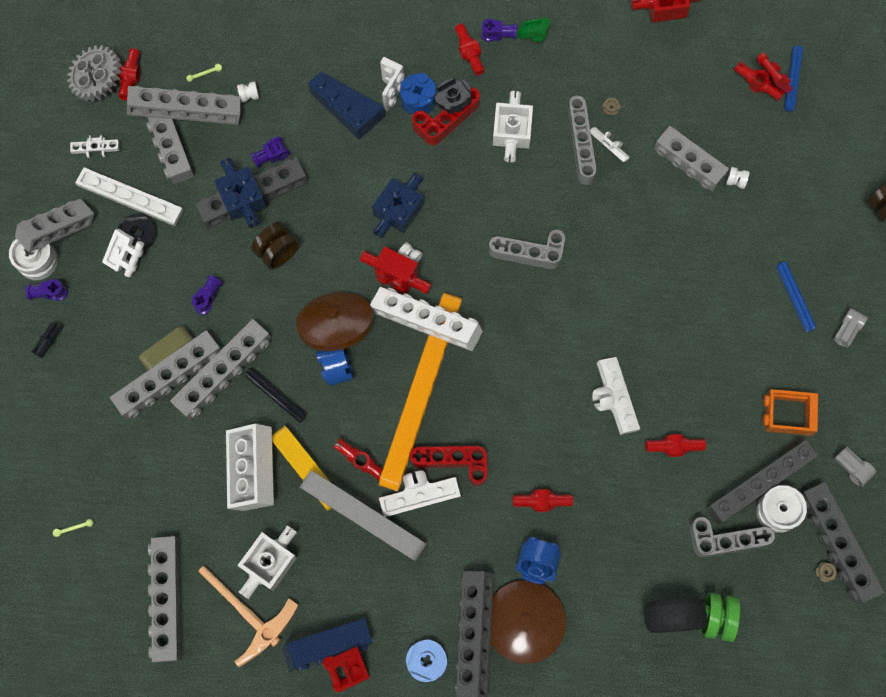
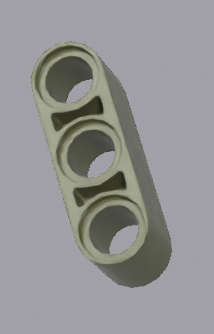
M180 326L144 351L139 356V360L148 371L194 338L185 326Z

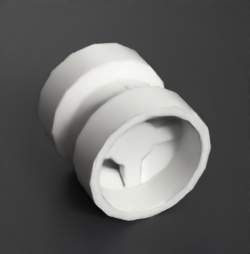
M255 81L249 82L248 87L243 84L237 85L241 103L247 102L250 97L253 100L259 99Z
M731 167L726 184L730 186L737 185L738 188L745 189L750 171H739L737 168Z
M408 242L398 251L399 254L417 263L422 257V252L414 250Z

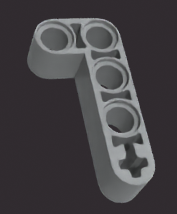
M560 230L551 231L548 236L547 245L496 236L489 242V254L495 259L555 269L561 262L565 235ZM557 238L560 240V243H554L552 239ZM519 249L520 253L515 254L511 250ZM536 252L539 256L532 257L530 253ZM555 256L557 260L552 261L548 257Z
M704 517L695 519L689 527L693 549L699 557H710L762 548L771 544L775 538L774 532L768 527L713 535L711 524ZM696 523L703 524L704 532H699L696 529ZM761 534L767 537L766 540L757 539L755 541V537H758ZM740 536L747 538V545L740 543ZM721 539H724L728 542L727 549L721 547ZM701 542H704L708 545V552H704L701 550Z

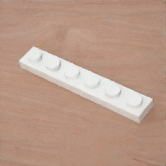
M83 168L75 182L81 188L173 226H176L184 211L179 206L87 168Z

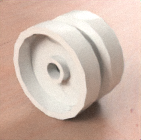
M15 239L9 249V259L12 265L28 279L42 280L47 278L57 267L58 255L51 244L28 252Z
M776 486L761 496L756 506V515L760 524L770 528L774 533H784L799 526L807 513L806 501L803 495L790 486Z

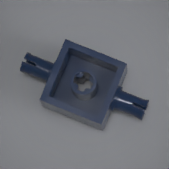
M226 158L228 166L225 160L220 162L226 176L216 179L214 182L231 221L244 216L248 227L254 228L251 220L254 221L255 226L260 224L254 211L266 207L263 196L250 167L248 166L236 171L232 159Z
M414 172L406 185L394 178L387 184L372 206L373 216L381 220L373 230L376 236L379 234V237L383 238L390 226L403 234L406 232L424 206V196L415 191L421 181H423L421 175L417 177V173Z

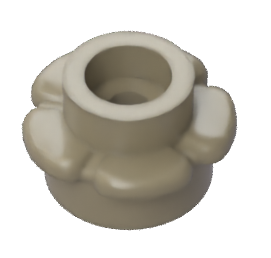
M615 98L607 99L602 105L603 111L607 115H616L618 110H620V104Z
M822 562L816 569V575L820 577L821 581L829 582V580L835 579L836 569L832 564Z

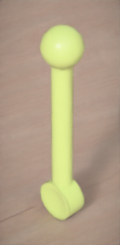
M216 64L214 68L195 75H188L186 79L192 82L193 79L211 72H221L222 66Z
M88 519L84 523L62 530L55 529L53 535L60 537L62 533L85 526L91 527L94 521Z

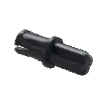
M52 321L44 334L39 336L40 339L31 352L42 358L49 346L53 345L52 341L61 329V326Z

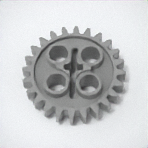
M95 45L94 49L88 47V52L82 50L83 55H77L78 60H73L74 66L69 67L72 72L67 74L70 77L67 80L70 84L68 87L81 100L88 101L90 99L94 102L95 97L100 100L102 94L106 97V92H112L111 87L117 86L115 80H120L117 74L122 73L119 69L122 67V64L119 63L120 58L117 57L113 50L109 47L105 48L103 45L100 48Z

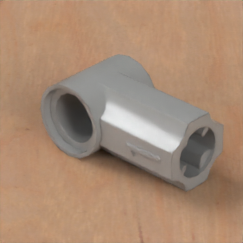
M850 308L842 319V325L833 340L836 344L848 348L857 332L866 323L868 317Z
M845 447L834 458L849 473L850 479L860 487H863L876 474L875 468L870 463L862 461L848 447Z

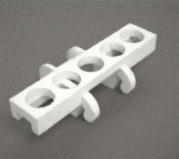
M596 127L590 129L591 134L623 162L628 161L630 157L620 149L623 145L621 141L612 142L609 139L611 136L610 132H606L604 135Z
M89 135V139L86 142H70V152L72 154L86 153L87 158H90L92 151H101L102 156L106 157V152L119 151V140H105L103 135H100L98 138H92ZM93 144H98L96 149H92ZM116 144L115 147H113V148L110 147V145Z

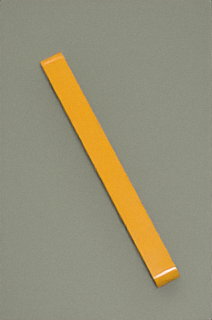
M443 293L439 306L449 313H458L462 298ZM431 335L428 336L380 477L379 486L399 491L410 459V452L414 447L448 345L447 341Z

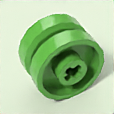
M708 592L704 601L707 623L705 628L701 629L702 637L715 639L719 634L722 641L734 642L740 619L739 598L727 595L722 601L720 594Z

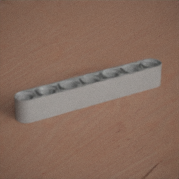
M311 470L300 485L301 489L414 561H417L427 545Z

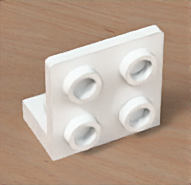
M383 57L380 62L382 80L388 85L383 91L382 97L384 110L388 111L397 101V95L400 92L401 82L404 80L405 74L402 65Z

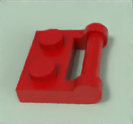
M762 53L757 57L756 60L773 78L776 86L789 93L793 89L790 85L791 79L785 73L782 74L780 72L782 68L776 61H769L766 53Z
M357 646L335 657H326L322 662L324 668L329 672L335 692H342L369 678ZM341 665L346 675L344 679L339 677L336 669Z

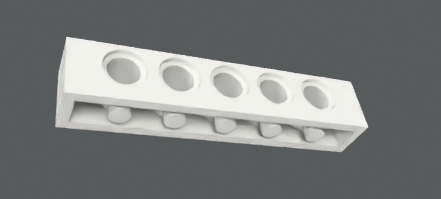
M380 287L370 304L371 309L376 315L473 351L483 332L479 322L473 318L465 319L456 312L449 313L440 306H430L424 300H414L408 294H398L392 288L385 289Z

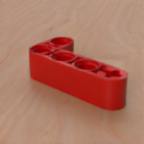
M471 88L472 102L460 109L462 112L455 111L452 114H448L443 110L434 119L424 111L415 112L412 115L413 130L429 145L439 144L478 109L480 105V92L476 88ZM423 121L424 123L418 124L416 122ZM443 121H449L450 123H448V124H443L442 122H443ZM432 132L437 133V135L431 136L429 134Z
M480 446L416 447L410 452V462L415 468L469 467V480L472 485L482 486L486 482L487 454L485 449ZM478 452L482 454L483 458L480 461H475L472 455ZM427 453H430V462H427ZM436 453H441L444 458L437 462L433 459V456ZM455 453H461L463 459L455 461L452 456ZM417 454H421L422 457L419 462L416 460ZM475 472H481L484 477L481 480H475L472 475Z

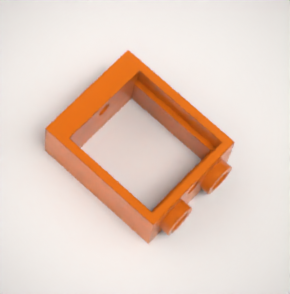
M771 389L764 395L763 406L766 407V414L763 415L762 423L765 426V432L813 436L817 432L818 393ZM774 399L805 402L804 427L773 425Z

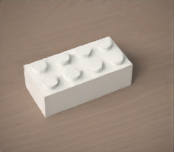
M251 424L226 430L227 509L246 511L274 505L272 427Z

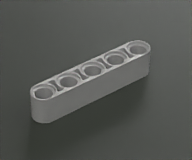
M576 95L569 101L568 116L578 179L582 184L588 185L594 181L596 164L586 101L583 97ZM579 138H583V139H585L586 141L581 142V141H579L578 139H579ZM581 155H586L589 158H582ZM583 172H590L591 175H585Z

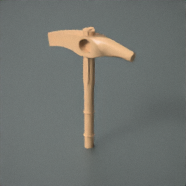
M205 566L200 568L198 572L257 630L249 648L234 661L238 667L251 661L271 645L275 647L280 643L281 639L279 636L295 614L298 607L297 603L288 599L281 612L274 619L264 624Z

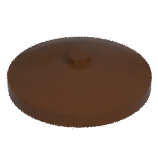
M334 292L322 295L309 302L300 311L296 327L300 339L310 348L320 351H338L357 344L367 336L373 325V313L370 304L363 297L349 292Z
M517 581L502 587L495 593L492 606L491 645L497 653L515 663L532 664L544 660L556 651L565 634L566 617L560 600L549 588L529 581Z

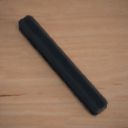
M253 369L247 370L245 377L299 423L305 420L307 416L301 409Z

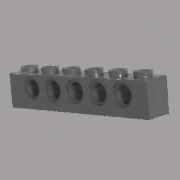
M297 158L288 159L282 165L271 167L260 175H253L265 203L308 184L307 177ZM283 175H289L286 179L281 178ZM268 182L272 183L270 186H264ZM219 191L216 195L203 198L195 204L207 229L231 219ZM217 205H221L220 209L214 210Z
M805 440L717 500L706 510L716 524L719 525L811 462L818 455Z
M826 482L801 493L806 501L810 523L814 528H817L820 534V542L827 547L829 559L833 564H836L839 570L838 575L841 581L846 583L851 600L858 605L885 593ZM816 503L822 504L823 512L817 510ZM826 521H830L833 524V530H829L826 527ZM836 539L842 541V549L836 546ZM846 557L852 560V567L847 566L845 562ZM856 576L862 579V586L856 583Z
M463 571L461 579L462 598L460 599L461 617L459 619L460 635L457 643L459 652L456 663V697H488L494 574L485 571ZM473 631H475L474 638H472Z

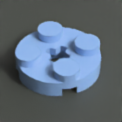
M432 640L417 642L411 646L406 656L408 671L415 679L421 682L435 681L442 676L446 669L447 658L445 651L441 645ZM429 655L430 660L433 662L431 665L428 664L427 667H424L421 658Z

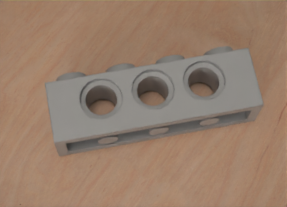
M148 117L149 122H146L149 132L154 133L155 137L152 138L155 148L159 147L160 153L157 154L161 164L165 163L166 168L163 170L167 180L171 178L173 184H177L193 178L194 174L173 119ZM174 160H178L177 163L171 164Z
M671 126L656 141L654 150H656L658 155L667 158L673 166L682 169L688 177L694 178L700 182L703 188L709 189L712 192L724 179L729 170L728 167ZM675 147L679 151H674L672 148ZM686 158H691L694 162H689ZM701 169H706L709 173H704Z
M81 199L70 201L66 205L53 208L44 214H38L27 221H21L17 224L15 238L28 252H31L91 226L94 213Z

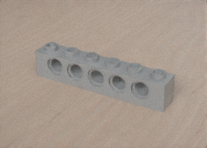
M128 86L127 115L238 125L240 118V96Z
M252 319L170 402L189 420L197 418L202 412L201 409L206 404H211L216 398L215 395L220 390H225L230 384L229 381L234 376H239L243 371V367L247 363H252L257 357L256 354L261 349L264 350L269 346L271 340L269 333ZM248 341H255L253 346L246 347ZM235 354H241L239 360H232V357ZM221 368H227L226 373L218 374ZM208 381H213L212 387L205 388V384ZM194 395L200 396L198 401L191 402V398Z
M206 330L116 392L110 399L126 420L135 418L143 408L152 406L156 399L168 395L173 387L185 383L193 373H199L221 349ZM204 351L203 356L196 357L197 352ZM183 362H188L186 368L180 369V365ZM167 373H172L170 379L164 380V376ZM151 384H156L153 391H148V387ZM139 395V400L132 403V398Z
M175 536L151 538V543L148 544V554L151 556V564L148 565V574L151 576V584L148 585V594L151 596L148 613L149 617H152V625H149L148 630L149 637H152V646H149V658H152V662L155 663L181 661L179 538ZM162 554H167V561L163 564H160V556ZM167 574V582L160 584V576ZM163 594H167L168 601L161 605L160 597ZM166 614L168 622L162 626L160 618ZM167 635L169 639L168 644L161 646V637Z

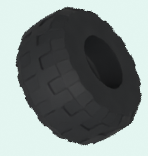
M700 598L648 602L644 608L645 626L650 633L704 629L707 623L706 606Z

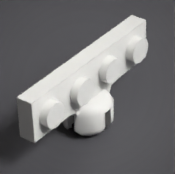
M617 357L599 360L597 366L604 387L593 391L592 400H600V403L594 404L595 408L600 411L611 410L613 412L620 435L637 432L640 430Z
M423 470L415 471L418 483L414 484L412 473L404 475L405 490L379 498L384 517L460 497L456 477L429 483L426 473Z

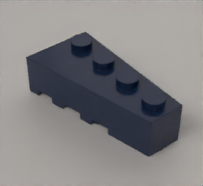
M323 72L318 73L308 82L310 94L358 139H361L385 117L384 106Z
M361 619L286 643L282 650L288 671L297 670L299 672L310 668L309 665L315 663L321 665L326 657H335L356 646L359 652L367 650V645L372 643L366 619Z

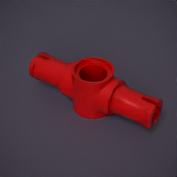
M464 23L455 26V31L460 40L458 48L462 59L470 63L475 76L483 74L485 70L479 59L481 50L477 40L469 36Z
M134 48L129 50L127 62L119 68L122 73L118 74L121 84L118 96L119 99L127 101L128 86H134L135 83L140 81V68L137 65L140 51Z
M741 61L734 69V72L747 79L746 81L753 92L767 93L777 101L785 93V91L772 83L773 81L769 79V74L765 70H753Z
M682 434L667 435L663 440H647L645 442L646 452H663L669 457L684 456L689 451H705L706 441L705 439L684 438Z
M340 438L338 443L342 447L336 444L333 448L347 457V460L355 468L360 469L365 474L369 473L380 481L381 476L379 473L382 474L383 469L375 464L374 460L366 452L359 450L357 447L353 448ZM359 454L364 455L366 458V463L363 466H359L355 462V458Z
M540 489L534 490L530 495H513L512 505L513 507H530L535 512L552 511V508H555V506H573V495H555V493H551V490Z

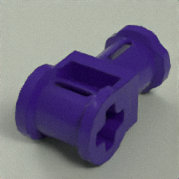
M486 19L482 23L481 38L486 42L501 41L502 37L516 39L517 24L504 25L502 21Z
M275 137L263 145L264 149L256 153H250L257 168L267 161L271 163L282 161L290 155L289 150L283 144L282 137Z
M208 275L204 287H200L199 291L192 297L191 301L197 313L206 315L211 311L215 300L214 295L218 288L223 285L222 281L218 278Z
M52 279L48 282H41L38 285L27 283L25 293L28 300L43 297L46 300L62 301L67 297L68 290L60 281Z

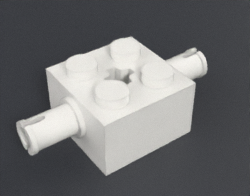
M515 91L510 92L509 104L496 103L493 146L505 147L504 161L509 162V155H511V162L516 161V148L529 149L533 106L520 105L521 93L519 91L516 92V98H514Z
M286 526L277 540H272L263 532L259 535L238 564L241 569L249 574V579L239 590L240 594L250 599V596L259 584L265 585L272 591L275 590L297 559L295 555L287 550V545L297 534L295 530ZM270 559L272 563L270 565H266L264 560Z

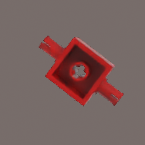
M631 0L632 11L647 8L653 23L687 18L690 9L689 2L703 0Z
M385 246L378 257L366 250L363 251L360 261L374 267L375 278L379 283L383 285L388 284L401 294L406 293L409 295L412 288L426 295L430 291L432 283L419 278L417 262Z

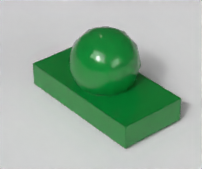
M546 17L523 21L516 36L519 39L531 38L534 42L541 43L547 38V29L551 20Z

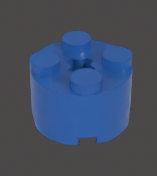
M425 73L413 74L405 78L400 86V99L404 111L408 114H414L417 111H424L427 114L432 112L436 104V85L434 81Z
M343 349L316 352L319 363H322L324 370H321L323 379L328 385L333 386L354 379L349 356L344 353Z
M535 537L528 538V541L523 543L516 571L518 573L520 571L523 574L522 577L532 583L544 584L547 580L553 582L556 578L561 558L559 546L555 543L541 541Z

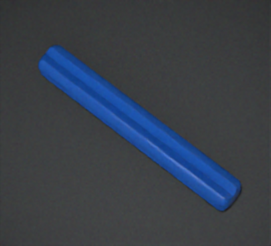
M794 46L792 50L789 78L791 79L790 85L793 89L786 93L784 106L785 111L793 112L796 105L803 55L802 46Z
M787 262L778 264L777 270L805 331L810 332L814 330L816 325Z

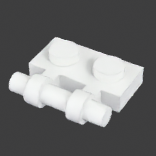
M116 229L102 263L115 271H121L122 267L126 269L124 275L131 277L137 269L139 257H142L144 252L142 250L144 243L137 241L136 246H133L134 238L122 230ZM128 252L132 254L129 261L126 260Z

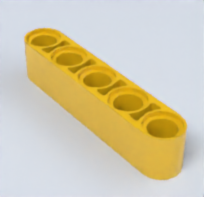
M283 426L272 435V442L303 481L310 470L329 481L286 426ZM320 501L327 511L331 509V507Z

